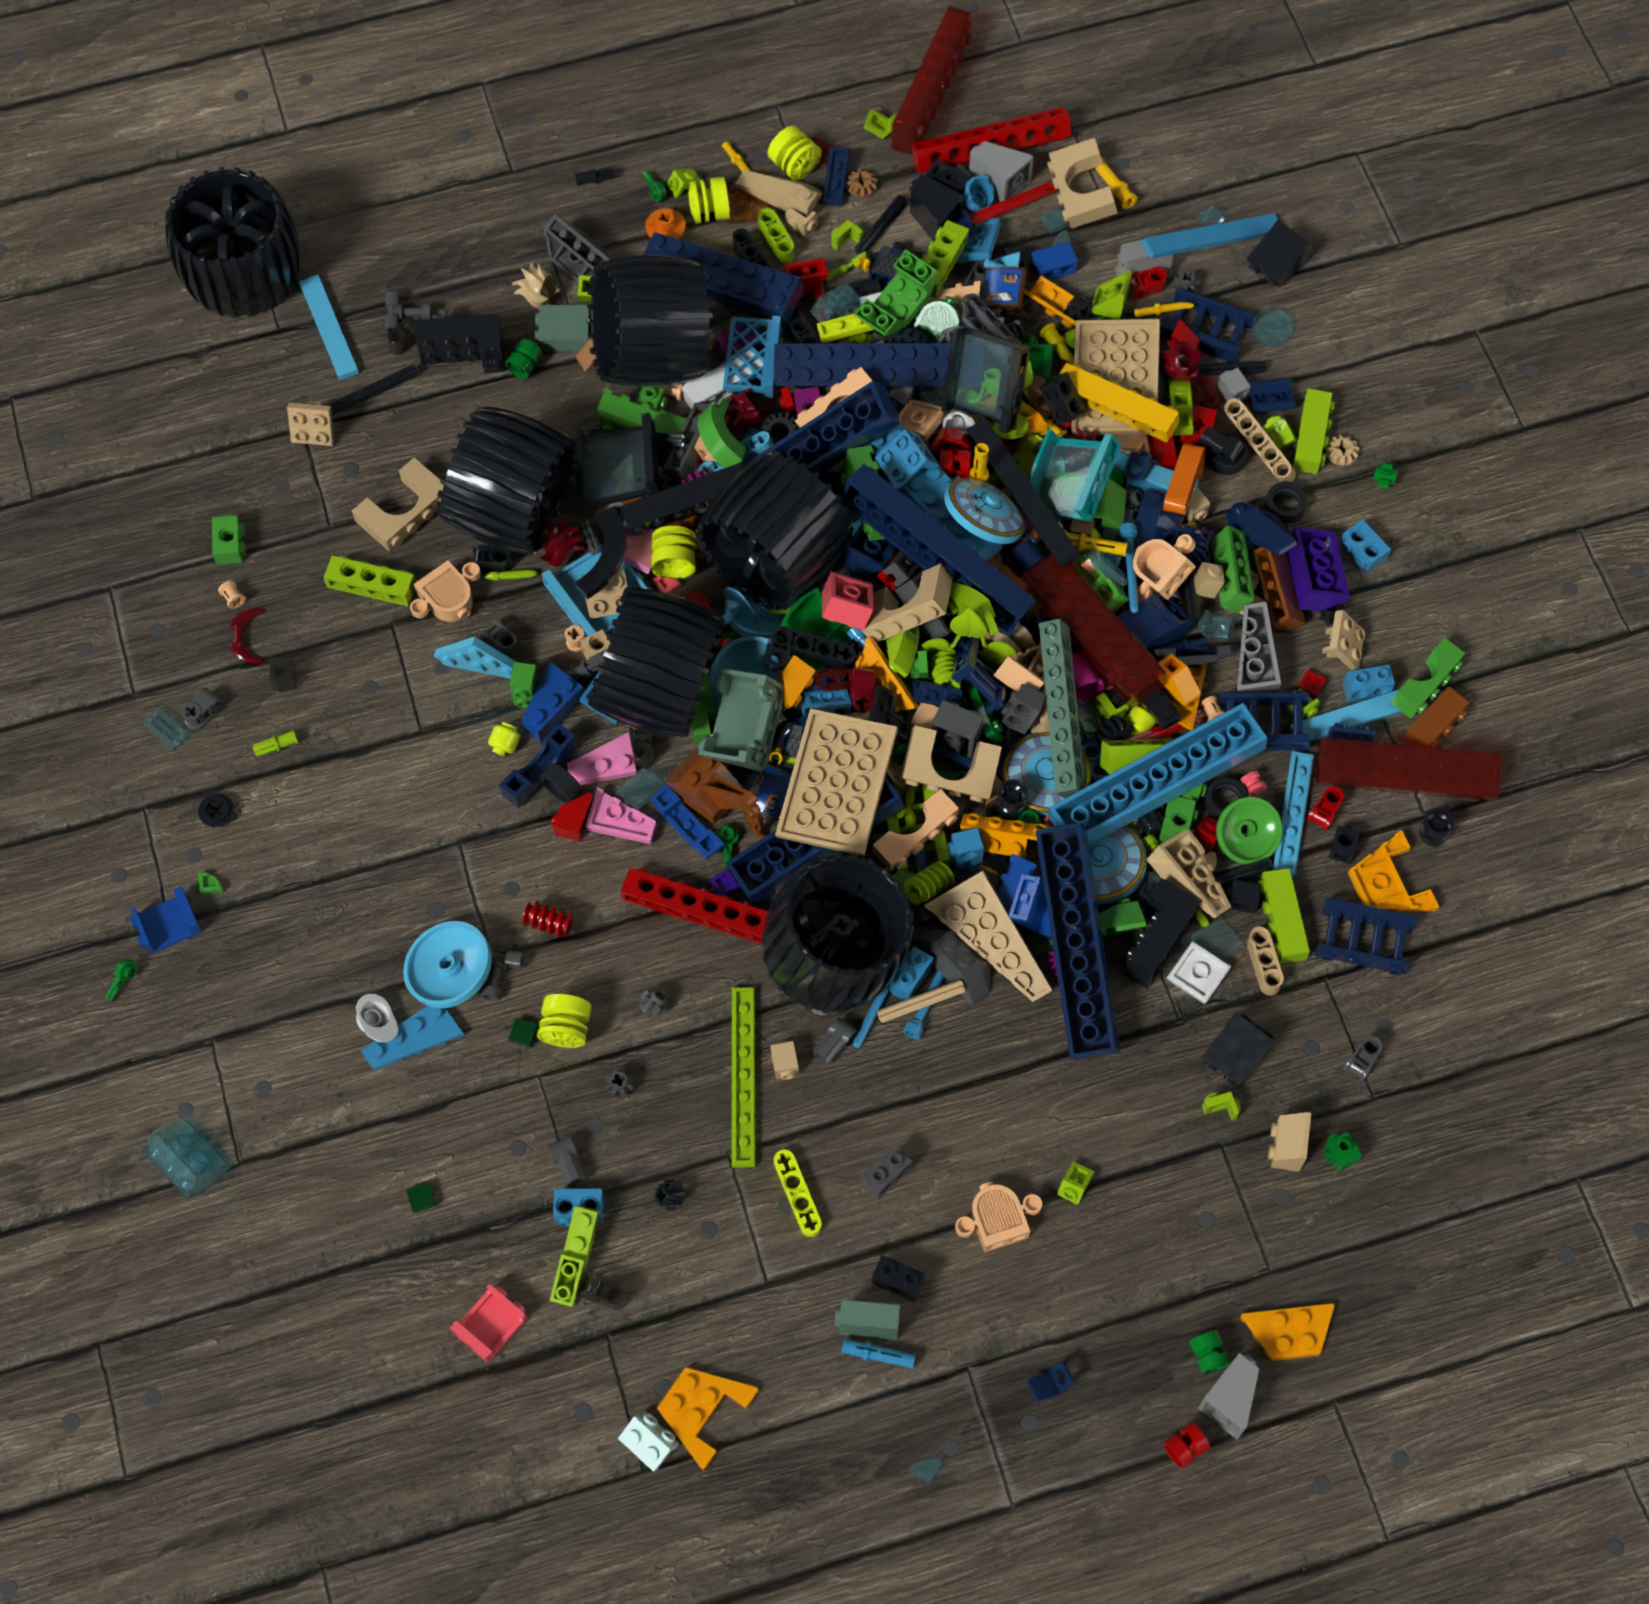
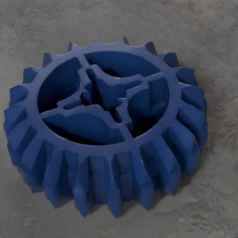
M1178 524L1175 529L1170 527L1168 532L1163 531L1161 537L1157 536V539L1164 540L1173 547L1178 537L1187 534L1194 539L1195 548L1192 552L1188 554L1183 553V555L1196 567L1200 566L1202 561L1207 560L1206 554L1209 553L1208 542L1203 533L1195 528V526L1190 527L1186 524L1182 527Z

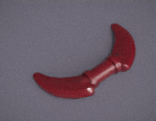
M252 608L242 611L230 623L234 631V640L230 644V649L237 658L247 663L260 664L263 662L261 658L255 657L246 649L243 641L245 625L253 617L263 614V609Z

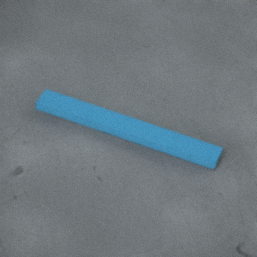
M1274 213L1147 237L1143 239L1142 244L1151 259L1264 237L1278 219Z

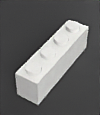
M748 350L742 356L749 360L754 354ZM737 357L731 364L736 369L743 362ZM757 359L751 365L757 370L763 366V363ZM726 361L719 367L706 371L701 378L689 381L682 386L683 399L691 409L694 403H717L722 397L726 400L730 398L732 392H735L723 390ZM746 367L739 373L746 378L753 372ZM734 375L729 379L728 384H737L741 380Z

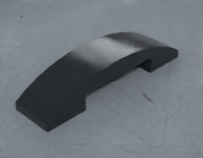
M1209 645V654L1176 656V648L1147 649V653L1160 660L1173 654L1184 664L1197 665L1225 658L1238 649V645Z

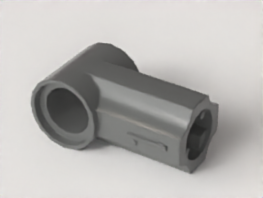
M838 1017L829 1027L827 1035L813 1050V1054L822 1063L829 1065L843 1047L846 1048L850 1045L858 1031Z
M570 1136L548 1145L555 1164H558L568 1187L580 1184L586 1179Z

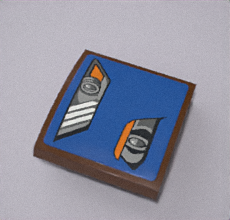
M1020 267L985 269L980 299L989 309L1001 308L1007 311L1021 308L1027 269Z

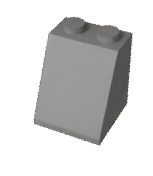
M986 141L971 150L969 173L973 177L982 174L989 176L991 183L994 185V198L997 201L1001 202L1015 196L1031 182L1032 155Z
M1240 1353L1198 1407L1200 1411L1236 1440H1238L1247 1427L1259 1368L1256 1366L1257 1363L1250 1356H1243Z

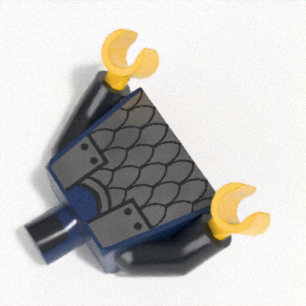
M896 241L892 248L883 246L879 252H876L868 259L859 258L856 269H864L865 273H868L869 270V280L878 278L880 285L887 286L897 274L893 265L903 254L905 244Z
M806 708L804 717H796L794 722H789L778 733L773 747L775 751L770 754L769 762L772 756L777 755L780 759L778 765L781 764V752H784L783 756L797 758L809 711L815 708Z

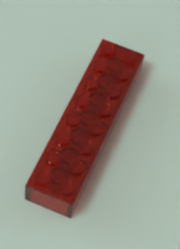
M948 6L892 124V150L913 156L911 143L923 141L924 134H928L931 125L930 121L931 119L934 120L937 114L938 104L941 105L944 100L945 89L948 90L951 85V76L956 74L958 62L963 60L965 47L970 45L972 39L970 31L973 26L971 12Z
M1050 554L1022 574L1023 579L1028 585L1027 590L1053 620L1061 619L1069 626L1070 639L1131 709L1167 684L1165 670L1070 564L1061 568L1053 555Z
M1321 738L1318 741L1315 785L1495 801L1499 798L1502 754Z

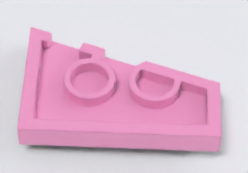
M625 526L627 548L623 562L649 574L653 528L647 530L643 535L630 536Z
M629 732L567 763L568 772L580 785L637 775Z
M597 787L585 828L592 832L651 844L657 824L652 818L635 808L628 807L621 803V800L604 793V790Z

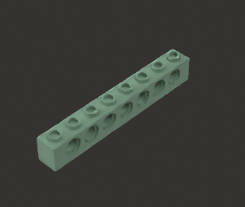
M1061 619L1039 623L1055 792L1065 799L1086 787L1069 626Z

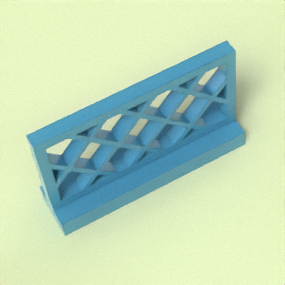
M772 316V320L731 317L723 390L741 392L751 388L753 393H765V397L773 398L775 387L774 344L780 343L781 316ZM735 324L745 325L747 329L739 333L735 329ZM759 326H768L767 331L761 335L755 330ZM752 332L757 338L749 343L744 336ZM740 340L745 346L737 351L733 344ZM761 341L765 348L758 353L753 346ZM747 350L754 354L749 360L742 356ZM738 357L743 364L735 369L731 362ZM759 359L763 366L756 370L751 364ZM748 367L753 373L744 378L739 372ZM734 375L741 380L737 384H728L729 379ZM757 377L761 381V386H753L749 381Z

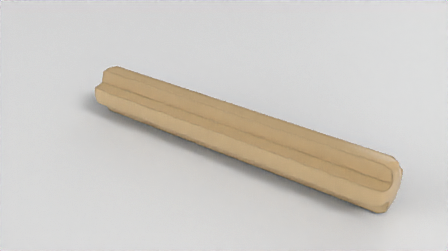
M962 980L954 981L879 1009L877 1011L878 1018L884 1023L964 993L965 986Z

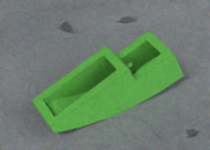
M1084 550V552L1080 553L1081 557L1074 560L1072 564L1089 591L1096 595L1103 608L1114 614L1129 598L1091 550Z
M709 673L704 674L700 681V684L704 685V689L697 690L695 698L700 701L698 706L693 705L692 709L695 712V717L692 719L694 745H699L706 735H711L709 723L716 722V710Z

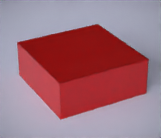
M1307 669L1297 690L1301 688L1305 693H1309V697L1316 699L1327 679Z

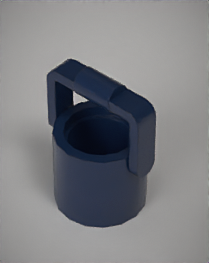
M1025 528L1024 533L1029 539L1016 546L1010 556L1004 549L1011 543L1002 544V550L999 552L1012 566L1016 564L1026 577H1031L1045 566L1048 558L1037 547L1036 543L1038 541Z

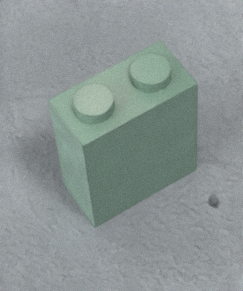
M539 305V313L535 315L536 326H539V331H535V343H539L542 351H580L589 340L588 334H590V324H587V319H590V310L587 309V305Z
M841 1300V1307H836L835 1327H839V1335L897 1340L900 1305Z

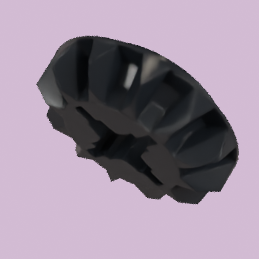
M213 794L206 797L198 808L200 820L205 826L208 825L213 829L218 826L223 827L225 823L231 822V817L235 814L232 801L222 794ZM211 808L216 810L220 808L222 815L215 814L213 816Z

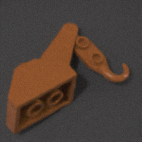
M693 752L664 782V786L667 784L681 801L715 824L729 809H742V813L747 819L745 823L753 830L756 837L760 840L766 837L762 831L764 819L759 812L761 808L757 804V797L749 790L742 788L740 783L721 762L698 755L699 752Z

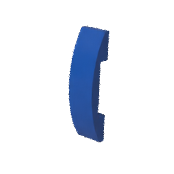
M667 784L650 797V801L672 828L707 860L725 846L710 829L707 830L682 804L681 799Z

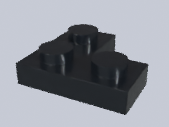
M879 684L874 689L868 721L897 726L898 731L895 740L903 744L908 741L911 723L894 712L897 695L882 684Z

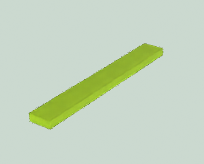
M732 987V1168L756 1167L755 987Z

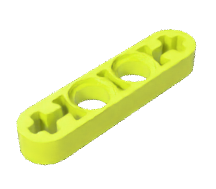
M785 1149L780 1150L774 1156V1166L801 1232L807 1237H815L821 1232L822 1228L817 1209L793 1153ZM783 1156L785 1159H790L788 1161L790 1171L787 1173L784 1164H779L781 1162L780 1158ZM797 1177L800 1180L799 1186L796 1188L788 1187L786 1184L788 1178ZM799 1198H805L808 1200L809 1206L804 1210H800L795 1206V1202ZM809 1214L811 1222L817 1223L815 1230L811 1231L810 1228H805L807 1226V1219L804 1215Z

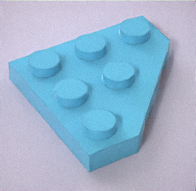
M476 637L437 648L434 653V657L439 659L445 666L511 679L513 665L516 662Z

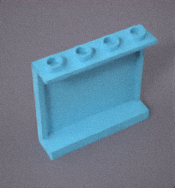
M589 552L554 574L550 570L542 573L544 585L572 623L584 630V638L602 629L606 636L612 634L616 627L611 624L612 620L617 619L620 615L618 613L590 619L585 596L575 586V582L594 567L601 553L593 555ZM622 562L620 568L624 567L628 587L652 590L650 586H645L643 583L644 579L639 571L635 572L632 566Z

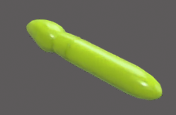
M535 570L492 571L487 573L485 578L493 581L531 578L538 575V572Z

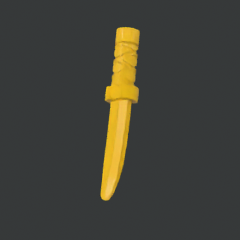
M728 141L724 142L722 147L730 156L731 162L737 165L741 172L744 170L750 171L744 163L742 156L735 152Z
M1178 302L1160 305L1158 303L1154 304L1155 306L1139 308L1134 311L1135 317L1153 314L1161 315L1162 312L1193 308L1194 304Z

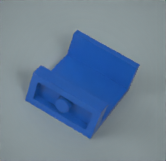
M1022 874L1008 918L1036 935L1051 937L1043 879Z
M182 886L173 890L175 898L138 913L135 907L130 908L133 914L130 917L132 926L135 930L139 929L141 934L137 937L142 949L147 948L150 954L202 933Z

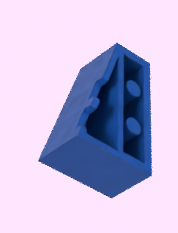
M550 661L522 718L524 731L539 743H542L550 731L575 709L584 693L582 685Z
M1014 854L1009 859L1010 865L1006 873L1002 874L1001 883L996 891L1008 913H1010L1021 875L1035 876L1037 868L1036 864Z

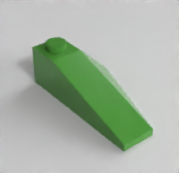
M1131 898L1117 900V905L1099 913L1102 936L1140 930L1146 927V921L1138 901L1131 902Z

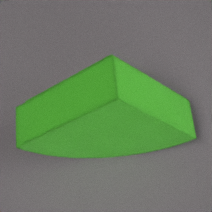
M198 872L199 893L201 895L224 892L220 881L208 872Z

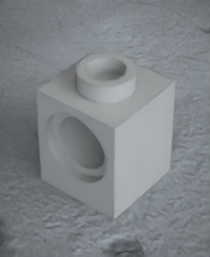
M1239 368L1222 373L1217 386L1226 401L1232 398H1237L1240 401L1247 399L1251 388Z

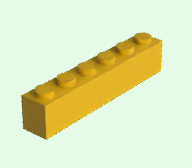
M1067 362L1060 374L1068 372L1084 406L1167 443L1179 424V412L1175 408L1161 405L1153 398L1143 397L1135 390H1127L1117 382H1109L1096 373H1089L1083 370L1082 367L1075 364L1071 365Z

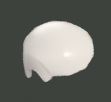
M957 410L947 414L942 422V428H957L968 433L966 429L975 424V421L967 412Z

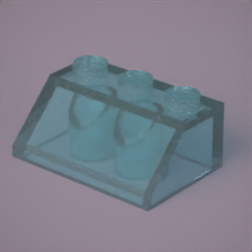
M187 1119L153 1131L142 1150L187 1199L204 1193L231 1168V1165Z

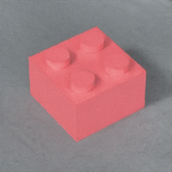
M831 571L822 591V617L831 622H839L851 628L864 630L873 612V584Z

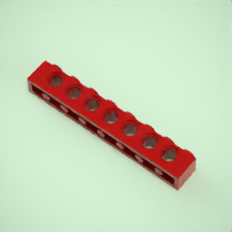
M1059 107L911 143L914 167L919 173L926 174L935 160L949 166L959 163L968 164L970 163V152L972 150L969 149L970 146L976 143V146H979L984 141L989 142L992 139H995L993 144L1013 150H1025L1028 146H1041L1053 140L1062 141L1065 137L1071 136L1070 117L1064 107ZM1052 125L1049 130L1045 131L1047 126ZM1033 129L1030 135H1026L1029 130ZM1011 134H1014L1012 139L1007 140ZM957 148L955 153L950 154L952 149ZM934 153H938V155L935 158L931 159Z
M629 868L620 891L622 900L762 944V933L769 909L762 910L756 908L755 905L749 902L740 903L727 895L718 896L705 888L699 890L686 882L680 881L677 883L664 875L655 876L642 868ZM645 886L653 887L651 891L642 890ZM669 892L675 894L672 898L664 897ZM689 899H693L696 901L692 905L685 904V902ZM709 906L717 907V910L709 912L706 909ZM730 913H737L739 915L734 919L728 917ZM754 919L760 921L758 925L749 924ZM793 919L794 930L800 936L801 929Z

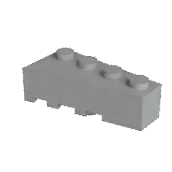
M1267 602L1244 605L1237 693L1280 692L1281 680Z

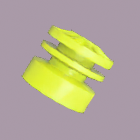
M792 125L786 127L775 136L769 146L768 157L778 167H781L783 172L792 180L798 181L810 174L816 167L821 157V149L811 139H808L805 133L797 126Z
M724 176L710 178V188H706L703 179L699 180L700 189L696 188L695 180L689 181V205L696 224L701 223L700 214L703 213L705 222H709L710 212L714 213L717 221L730 219Z
M664 526L656 529L652 533L651 571L657 576L684 579L692 576L696 568V534L682 526Z
M566 994L545 996L541 1014L545 1018L539 1022L538 1039L557 1047L578 1048L584 1046L586 1043L585 1034L588 1031L587 1026L584 1024L589 1022L591 1003L580 997Z

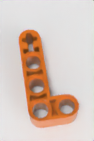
M1183 444L1166 493L1163 511L1182 515L1186 514L1196 481L1201 479L1203 475L1205 447Z

